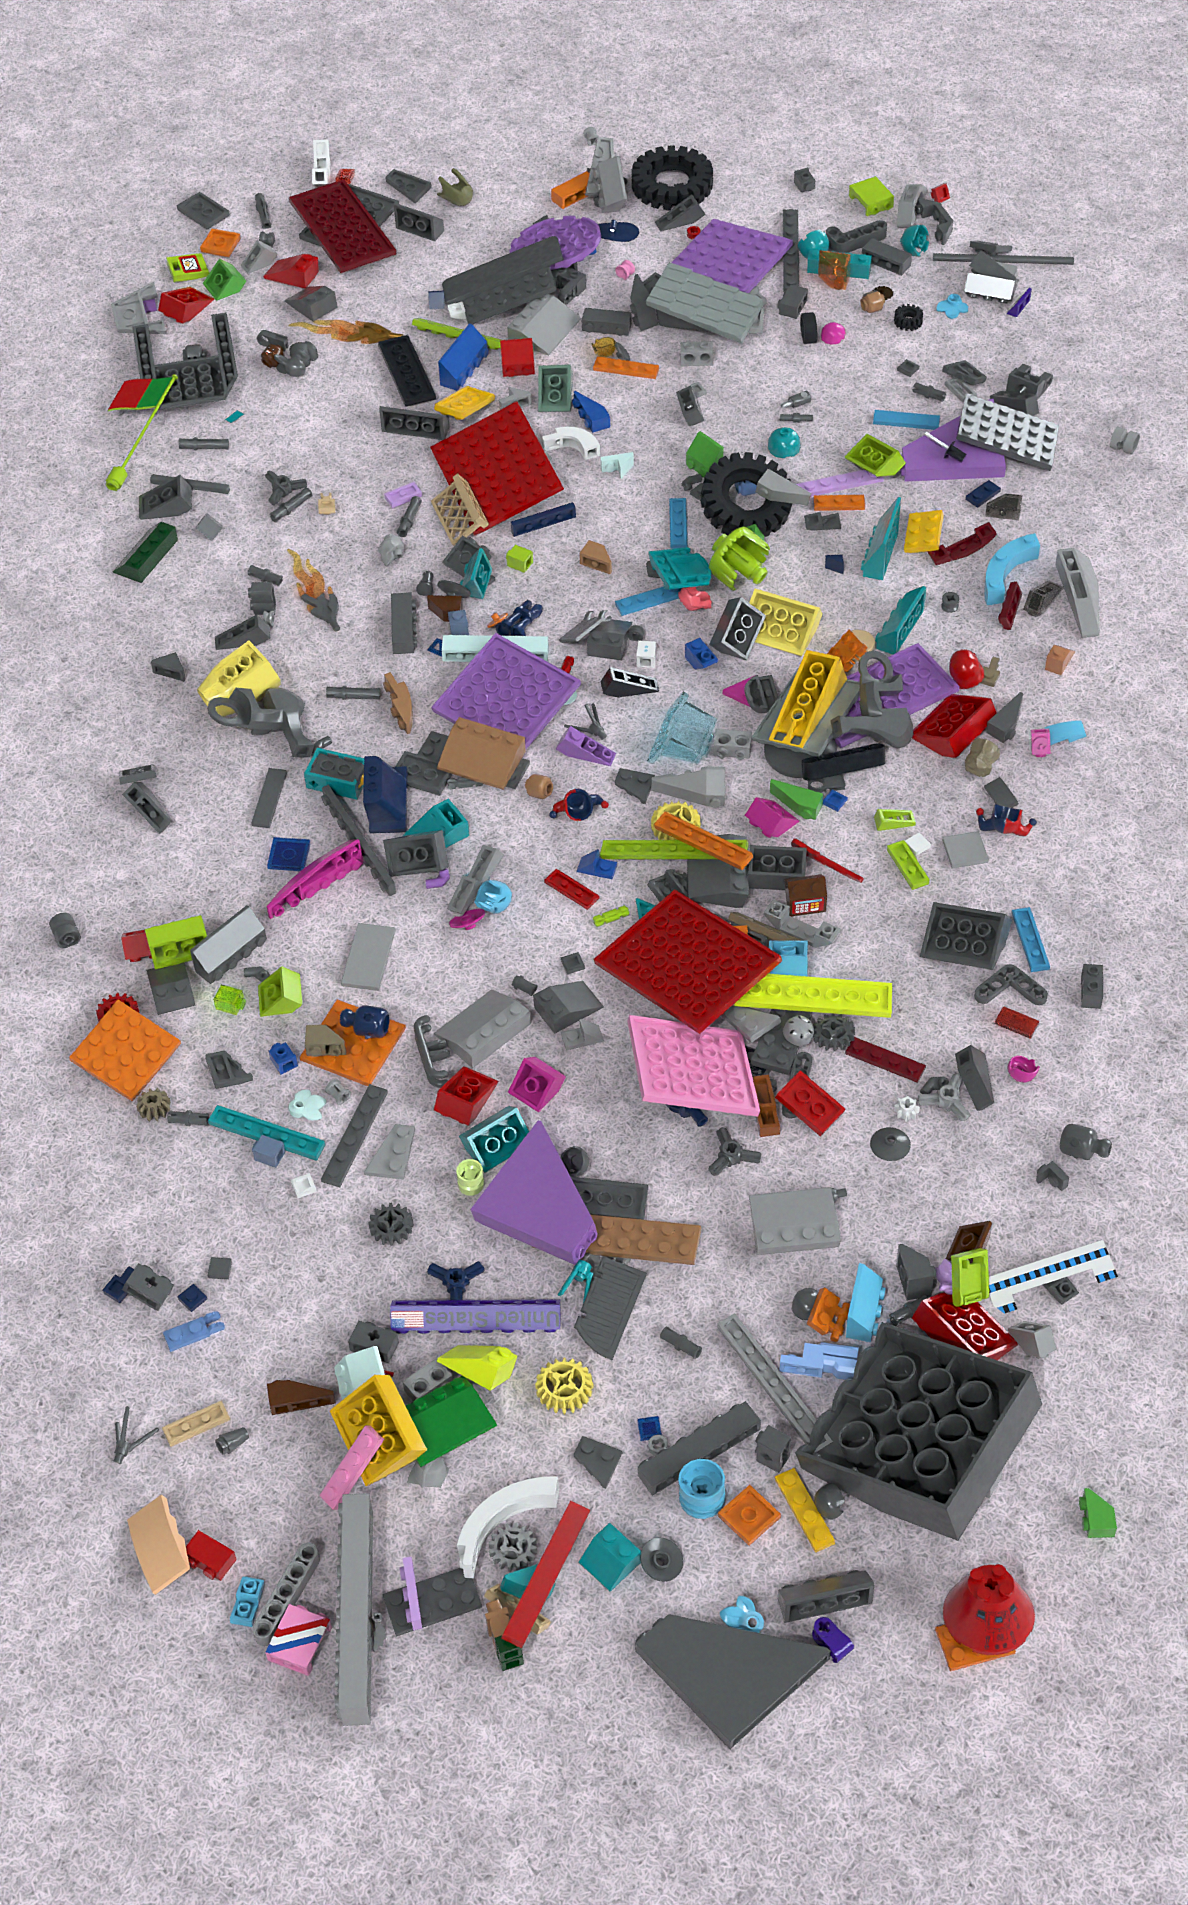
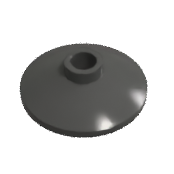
M441 580L437 584L438 588L447 594L446 596L470 597L471 592L458 583Z
M886 1127L873 1134L870 1140V1147L878 1158L885 1161H897L909 1153L911 1143L907 1134L902 1130Z
M653 1538L641 1550V1566L652 1579L668 1582L680 1574L683 1568V1556L678 1546L666 1538ZM656 1559L661 1560L663 1564L659 1565Z

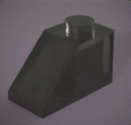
M1005 493L988 502L985 517L1019 520L1022 495Z

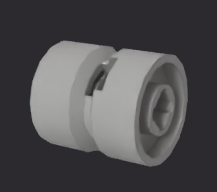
M1116 427L1110 441V447L1118 450L1123 448V452L1133 454L1138 446L1140 434L1133 431L1127 432V429Z

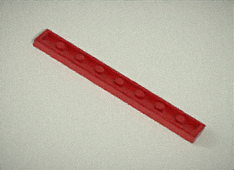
M570 1500L501 1639L523 1648L589 1515L590 1509Z

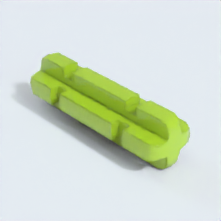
M625 905L618 907V910L615 908L602 913V916L600 914L594 916L593 923L596 927L602 926L604 923L607 924L620 919L621 916L622 918L628 916L629 910Z

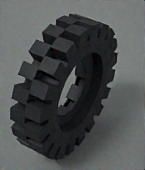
M668 145V151H665L663 146L656 147L655 152L651 149L646 151L645 156L640 155L637 158V162L634 161L632 165V191L635 192L637 199H641L642 203L646 205L651 203V207L656 209L663 204V210H671L672 205L677 206L690 195H693L700 204L704 201V197L708 198L713 189L712 163L710 160H707V156L703 153L698 155V150L693 148L687 152V147L680 146L678 151L675 150V145ZM666 170H679L687 174L689 180L686 184L679 183L674 184V186H668L665 183H657L656 177Z
M739 452L732 453L730 460L727 456L719 459L718 464L714 462L704 477L700 495L701 508H704L703 513L707 519L712 518L710 524L716 529L722 525L721 533L729 535L731 531L739 527H748L756 524L764 537L769 536L771 531L774 533L778 531L781 525L786 523L793 503L770 501L765 498V502L761 507L755 510H743L735 506L729 497V490L733 484L748 480L757 485L767 469L786 479L787 472L783 468L777 471L778 463L771 460L766 464V456L760 454L754 460L753 453L745 452L743 458L740 457Z

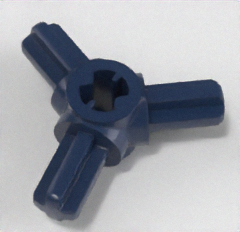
M479 1261L465 1269L450 1268L449 1270L432 1263L427 1269V1274L443 1281L442 1285L446 1286L447 1292L450 1293V1300H463L466 1286L470 1284L469 1280L480 1275L485 1270Z

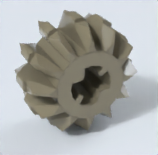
M149 1088L147 1093L142 1091V1096L137 1097L136 1106L142 1118L147 1117L149 1122L153 1117L157 1122L158 1116L165 1118L166 1112L170 1111L171 1104L167 1093L160 1091L159 1088L155 1091Z

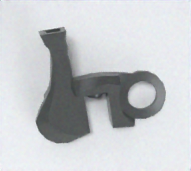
M874 650L866 652L858 663L861 716H837L830 720L833 738H839L850 732L868 735L875 742L883 740L888 745L897 749L903 748L910 743L913 735V724L907 708L882 709V700L880 696H894L903 691L902 675L893 676L891 661L885 654ZM870 659H877L882 663L885 672L882 679H874L868 673L867 663Z
M236 687L229 698L218 697L209 701L207 707L208 714L217 723L229 727L238 726L252 729V735H265L270 730H283L289 743L292 757L311 756L314 744L303 735L300 721L305 708V702L295 693L280 687L267 689L263 699L265 709L259 708L252 690ZM220 705L231 707L237 716L235 718H225L217 713L215 707Z

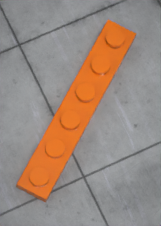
M664 812L654 823L655 829L740 870H743L753 858L752 852L668 812Z

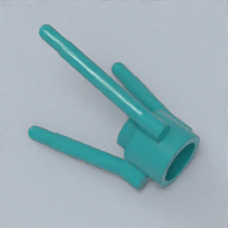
M579 1260L558 1292V1296L564 1294L573 1279L579 1282L587 1279L584 1303L594 1275L590 1272L592 1266L586 1261Z

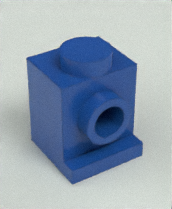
M286 1042L283 1044L276 1043L271 1047V1050H268L269 1057L280 1075L298 1067L296 1055L293 1054Z

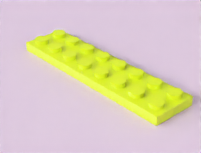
M767 974L735 1002L734 1006L891 1018L892 983Z

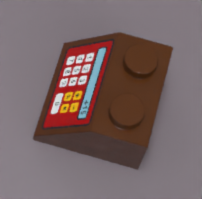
M818 874L784 879L786 902L790 906L789 916L826 912L827 888L825 876Z

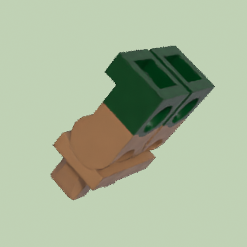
M499 1600L486 1603L488 1611L485 1614L489 1637L492 1636L493 1645L502 1671L524 1665L522 1648L501 1639L510 1621L507 1607L502 1608Z

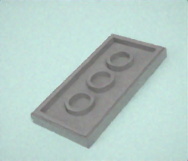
M358 923L341 986L379 991L394 939L395 927Z

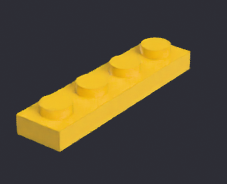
M795 1468L776 1475L775 1481L815 1553L834 1545L835 1539L821 1514L817 1511Z

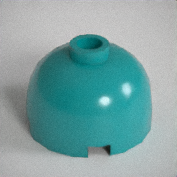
M924 225L908 227L900 239L903 250L912 254V256H920L922 251L925 253L928 249L929 241H926V235H929Z
M814 230L806 235L807 238L804 241L801 239L798 243V249L806 259H808L810 249L828 251L829 239L822 230Z
M778 428L771 433L768 439L769 452L778 458L793 457L799 453L801 448L800 437L791 428Z

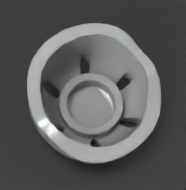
M793 1016L785 1023L783 1035L791 1044L805 1046L813 1038L814 1026L804 1016Z

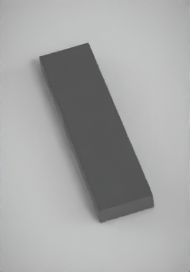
M268 769L251 822L252 826L270 828L287 770Z

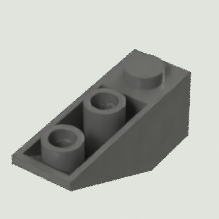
M972 1045L955 1053L958 1071L976 1110L981 1111L994 1104L985 1053Z

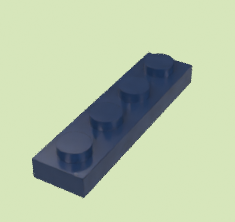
M571 502L511 521V533L516 537L576 518V506Z

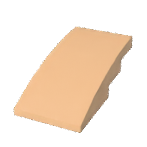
M163 1495L158 1496L127 1519L139 1563L152 1593L157 1594L190 1569L184 1537L178 1534L176 1519L170 1514L167 1498Z

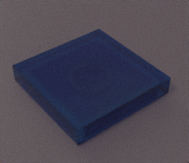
M273 837L267 868L287 871L303 870L307 862L310 839Z

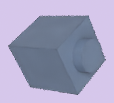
M465 610L448 612L451 635H469Z
M261 1135L260 1139L253 1144L252 1152L255 1161L277 1168L285 1154L283 1142Z

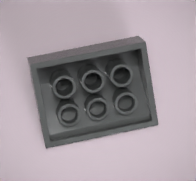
M734 834L716 835L724 840H747L746 836ZM687 859L688 898L697 902L743 908L749 895L748 864L743 870H740L719 859Z
M933 902L919 957L994 970L1007 941L1012 920L1004 913Z

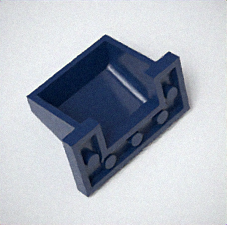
M364 756L363 805L369 821V833L406 832L407 766L391 767L378 756Z

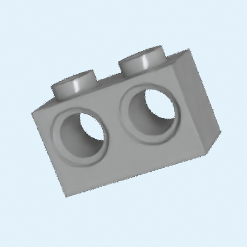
M680 342L681 367L713 366V342Z
M716 729L713 756L720 758L735 757L740 760L744 758L749 759L752 732Z
M436 1358L403 1381L404 1391L414 1402L417 1398H421L436 1388L451 1382L453 1376L444 1365L437 1362ZM438 1377L442 1378L441 1380H438V1381H437V1380H434L435 1378H438ZM420 1389L425 1390L424 1392H421V1393L417 1392V1391L420 1390Z

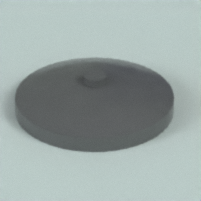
M834 738L830 739L822 755L837 752ZM764 744V755L768 764L775 771L787 777L802 778L801 761L805 758L814 757L807 753L794 752L790 749Z

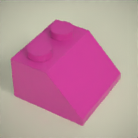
M759 797L754 799L744 815L749 819L751 825L761 828L762 833L769 838L781 836L800 822L774 800Z
M537 1057L524 1058L508 1093L535 1111L540 1112L559 1092L566 1076Z

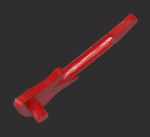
M797 838L792 840V847L807 848V857L828 866L852 880L860 883L864 880L862 876L821 855L820 852L810 848Z

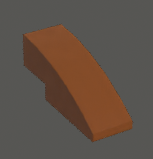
M769 1075L754 1076L752 1078L760 1108L758 1117L755 1116L760 1137L780 1135V1124Z

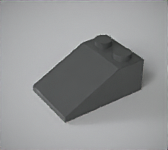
M636 274L630 296L632 303L630 304V309L635 316L632 317L634 325L638 326L641 331H644L659 324L655 308L646 304L649 292L639 275Z
M309 286L284 300L311 321H315L338 308L335 292L327 286Z
M181 475L139 496V518L141 520L175 517L192 509V487Z
M614 619L601 622L589 633L587 656L622 661L628 641L629 629L633 622Z
M443 830L383 840L388 871L391 877L441 871L449 867Z
M185 963L156 970L155 968L146 970L158 1015L196 1006Z
M584 981L549 986L533 995L535 1010L554 1034L578 1022L579 1019H583L604 1008Z

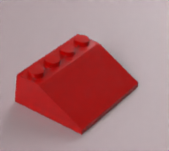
M951 694L913 729L912 739L941 756L956 758L987 727V722L997 714L992 699Z
M945 1292L922 1300L912 1316V1319L919 1328L930 1338L995 1360H999L1019 1345L978 1302L957 1307L953 1304V1296Z

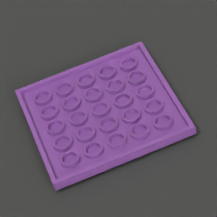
M712 219L672 263L692 269V272L739 288V291L749 294L793 246V240L718 219Z
M495 633L431 708L433 712L454 724L458 717L523 736L525 737L527 749L578 689L581 681Z

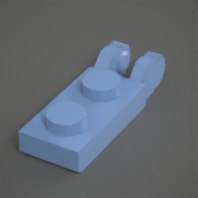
M214 1311L206 1314L204 1317L164 1331L163 1335L170 1352L224 1330L225 1325L223 1322L213 1323L208 1328L206 1324L219 1320L221 1318L220 1313Z

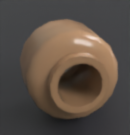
M532 774L526 780L525 788L529 796L545 799L551 795L553 783L547 776Z

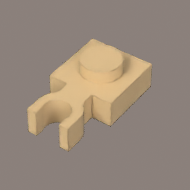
M320 493L321 499H318L319 514L329 515L336 513L335 499H332L331 493H329V496H323V493Z

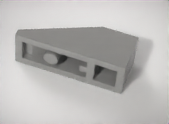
M767 469L758 481L755 491L761 497L770 501L808 505L812 494L770 469Z

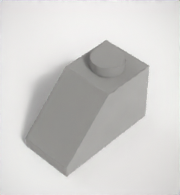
M257 240L241 266L248 274L270 266L277 253L271 246Z
M1023 1321L1008 1328L1009 1333L1027 1355L1042 1359L1048 1357V1353L1056 1350L1050 1325Z

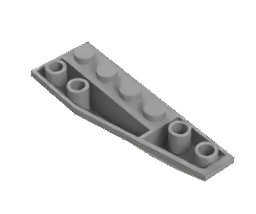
M1076 548L1057 550L1055 565L1082 638L1099 636L1098 580L1089 557Z

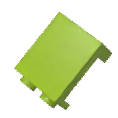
M876 176L849 185V197L859 200L866 208V216L876 215L881 211L890 210L894 206V195Z

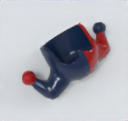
M575 788L566 793L563 800L553 805L549 816L554 819L557 817V813L566 812L570 819L582 821L591 815L594 805H601L602 808L606 809L609 803L604 801L598 794H589L583 789Z
M995 804L992 816L987 820L983 817L984 810L982 808L976 810L978 825L981 831L996 830L1002 834L1013 833L1024 837L1037 824V821L1031 818L1029 823L1023 826L1021 823L1022 809L1008 808Z

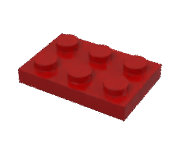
M801 1070L775 1096L780 1103L820 1137L846 1110Z

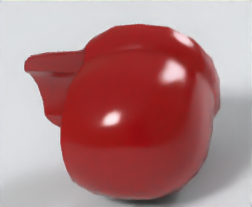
M962 649L952 654L949 662V672L953 680L959 685V689H969L982 682L984 669L975 653Z

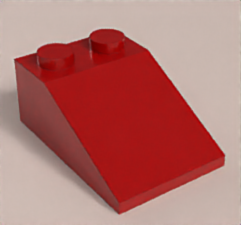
M300 254L277 260L264 274L263 279L306 289L319 272L318 257L311 254Z
M192 287L161 293L158 311L164 313L166 317L176 319L178 323H185L191 321L215 298Z
M463 1066L438 1090L434 1111L469 1126L477 1118L499 1081Z

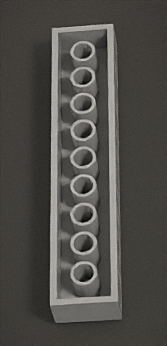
M369 1493L342 1494V1503L338 1504V1514L341 1523L338 1524L340 1544L337 1547L338 1558H340V1565H337V1578L339 1579L340 1586H337L339 1608H336V1619L339 1622V1629H336L338 1651L335 1653L336 1665H338V1673H335V1687H337L338 1695H335V1710H337V1718L342 1720L343 1726L371 1725L373 1509Z

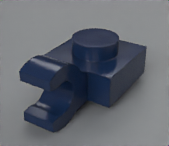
M130 1266L127 1267L121 1277L115 1274L103 1288V1293L120 1304L128 1295L122 1289L134 1269Z

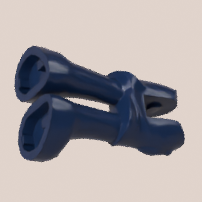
M527 599L514 609L511 616L496 625L497 633L501 636H526L525 628L543 612L542 605L535 604L532 607V602Z

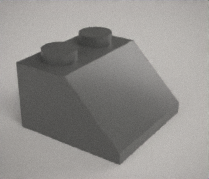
M898 1244L896 1267L906 1301L918 1299L923 1295L930 1297L932 1289L935 1288L934 1278H936V1270L934 1265H930L928 1257L904 1244Z

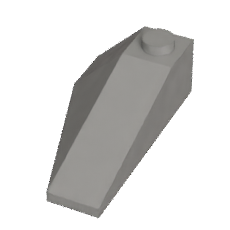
M706 766L701 767L700 771L691 772V770H686L684 774L680 775L671 773L652 777V791L713 808L725 806V767Z

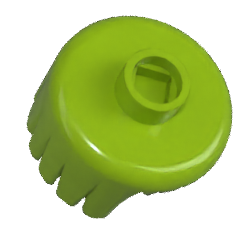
M739 527L729 535L724 533L713 544L712 550L714 554L709 562V569L711 574L730 590H736L733 580H736L738 574L735 570L748 580L752 579L754 584H760L767 576L768 571L766 567L762 568V563L766 561L764 554L769 555L768 550H770V547L749 528Z

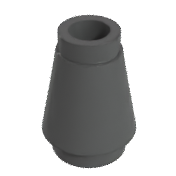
M242 1427L219 1435L215 1443L222 1455L230 1454L249 1439V1434Z

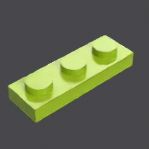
M905 840L887 845L889 855L912 890L929 884L930 879Z

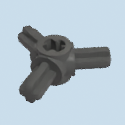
M270 470L265 474V478L272 483L273 493L268 501L273 506L278 504L281 497L292 493V490L307 487L306 479L290 481V478L287 476H278Z
M721 1127L716 1131L721 1145L719 1147L718 1159L708 1168L713 1176H718L727 1166L731 1167L732 1165L740 1164L741 1161L760 1163V1152L744 1150L743 1146H740L738 1142L731 1139L727 1128Z

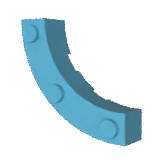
M1035 533L1019 537L1007 543L994 554L988 564L985 577L984 597L986 605L1003 603L1005 595L1003 581L1015 566L1038 559L1040 543Z

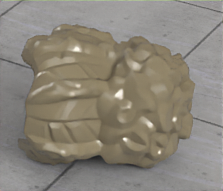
M974 739L971 744L970 753L965 759V770L978 777L989 775L992 770V764L1000 756V749L987 739Z

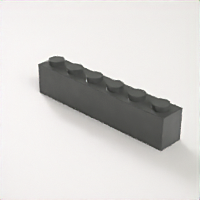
M746 1401L742 1404H736L724 1415H718L713 1418L709 1424L699 1426L691 1435L681 1437L673 1446L663 1448L655 1457L642 1461L638 1466V1477L653 1496L678 1481L680 1471L690 1461L697 1459L712 1460L761 1430V1420Z

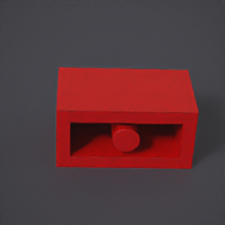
M200 1530L195 1533L186 1545L189 1566L193 1569H196V1567L202 1569L203 1574L211 1580L217 1578L221 1581L237 1560L232 1549Z

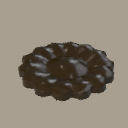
M878 286L872 290H877L880 294H883L885 300L891 299L894 294L891 288L885 286Z

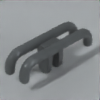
M424 1015L419 1017L414 1023L415 1041L429 1083L434 1087L441 1088L448 1080L437 1079L446 1078L448 1072L446 1070L436 1071L432 1062L449 1057L450 1052L448 1049H444L447 1046V1042L444 1039L425 1042L423 1034L431 1031L432 1027L429 1024L423 1025L430 1021V1017Z

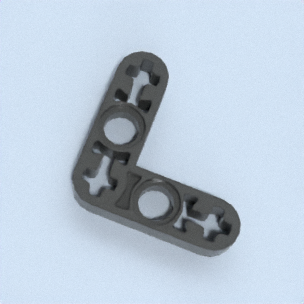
M1007 964L975 989L974 994L975 1000L981 1004L989 1003L1009 986L1013 987L1031 1003L1038 1006L1045 1004L1048 997L1047 991L1041 985L1012 964ZM999 982L1002 984V986L994 987L992 986V983ZM1024 982L1027 983L1029 987L1022 988L1019 986V984ZM1040 994L1042 995V998H1041V997H1038V998L1035 997V995H1038V996H1039Z

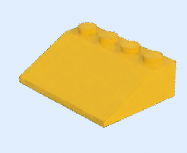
M374 1374L329 1410L348 1451L365 1425L371 1426L384 1439L361 1474L365 1486H369L406 1466L427 1451L390 1375Z

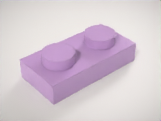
M415 482L384 493V496L389 505L394 508L411 501L413 496L422 497V492Z

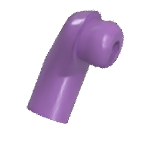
M445 868L439 871L437 878L426 879V888L444 886L450 879L449 870Z

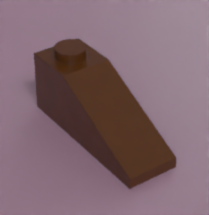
M275 1380L272 1383H267L272 1415L336 1404L333 1390L291 1380Z

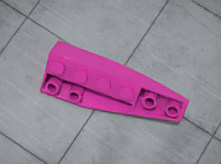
M358 839L348 840L301 870L266 906L268 917L272 919L274 918L273 915L276 917L281 916L284 913L282 906L285 902L291 907H296L300 903V899L311 898L317 891L328 888L332 882L337 879H343L352 870H358L363 864L360 841Z

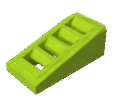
M877 809L874 815L877 831L916 825L912 810Z

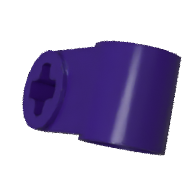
M820 1617L815 1621L812 1638L819 1646L826 1647L831 1651L830 1656L833 1658L832 1661L834 1663H838L854 1649L850 1638L832 1620Z

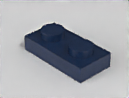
M988 480L966 495L965 500L978 508L1000 493L1001 488Z

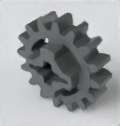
M832 1013L831 1017H828L825 1014L824 1019L818 1018V1023L813 1024L814 1042L818 1043L820 1048L825 1046L827 1051L829 1048H833V1051H836L837 1047L843 1050V1045L850 1046V1041H854L855 1027L853 1021H849L848 1016L842 1018V1014H839L837 1017Z
M389 1203V1207H385L382 1204L381 1210L374 1209L375 1215H370L368 1224L370 1234L375 1237L376 1242L381 1239L382 1245L389 1242L390 1246H393L394 1241L401 1244V1238L407 1240V1233L412 1234L414 1223L411 1212L408 1213L407 1207L401 1209L399 1203L396 1207Z

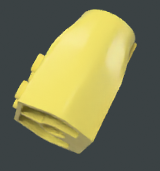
M248 640L211 670L198 687L197 692L207 707L209 701L214 698H229L236 687L251 689L256 701L259 702L265 697L267 689L278 688L281 685V680L269 661ZM225 705L215 707L217 713L223 717L236 713L231 707Z

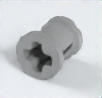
M587 127L583 135L587 139L589 146L596 145L599 137L596 134V129L594 127Z
M338 1079L330 1081L325 1088V1092L332 1095L339 1105L350 1099L352 1094L349 1089H345Z

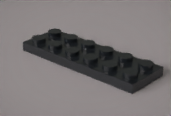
M404 335L379 341L378 348L405 407L435 400L436 394L409 336Z

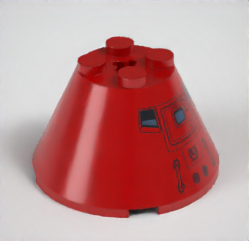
M983 1565L972 1569L970 1574L949 1591L943 1605V1620L945 1627H947L949 1633L958 1644L961 1645L962 1643L973 1649L972 1652L978 1654L1000 1655L1011 1652L1025 1643L1026 1638L1034 1628L1035 1611L1027 1593L1003 1565Z

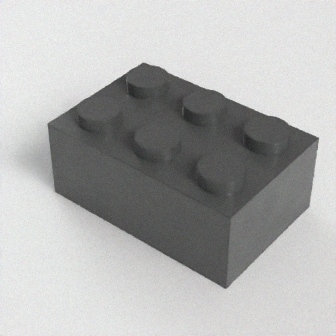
M750 845V852H752L753 858L749 862L748 888L785 890L784 879L805 876L807 848Z

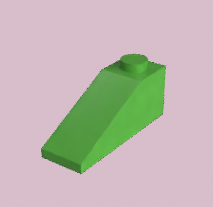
M774 779L770 780L771 794L797 815L802 816L804 819L816 820L823 805V793Z

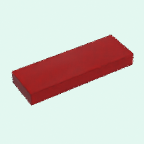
M555 869L544 879V883L587 910L600 899L598 894L558 869Z

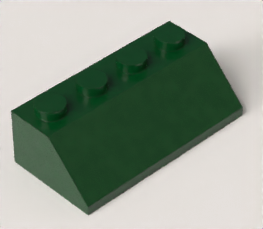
M160 522L150 528L113 570V573L142 583L178 541L176 527Z

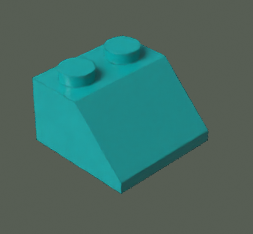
M609 1522L593 1537L579 1563L611 1592L641 1563L640 1555L642 1551Z

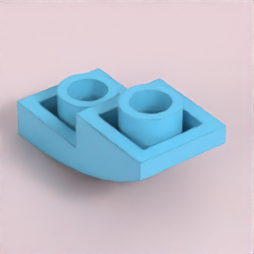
M1068 721L1044 727L1050 731V745L1066 739L1070 743L1087 736L1082 721Z
M242 1576L236 1592V1602L230 1616L231 1624L253 1626L264 1587V1580Z

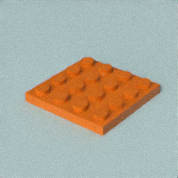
M337 999L321 1025L328 1026L345 1041L346 1055L314 1057L307 1056L306 1049H304L300 1055V1061L369 1086L402 1036L406 1025L390 1019L388 1031L383 1038L365 1039L364 1036H358L354 1033L353 1026L343 1027L340 1025L342 1010L350 1009L356 1012L359 1007Z
M117 1000L70 1055L69 1060L122 1096L133 1101L180 1046L181 1040L120 1000Z

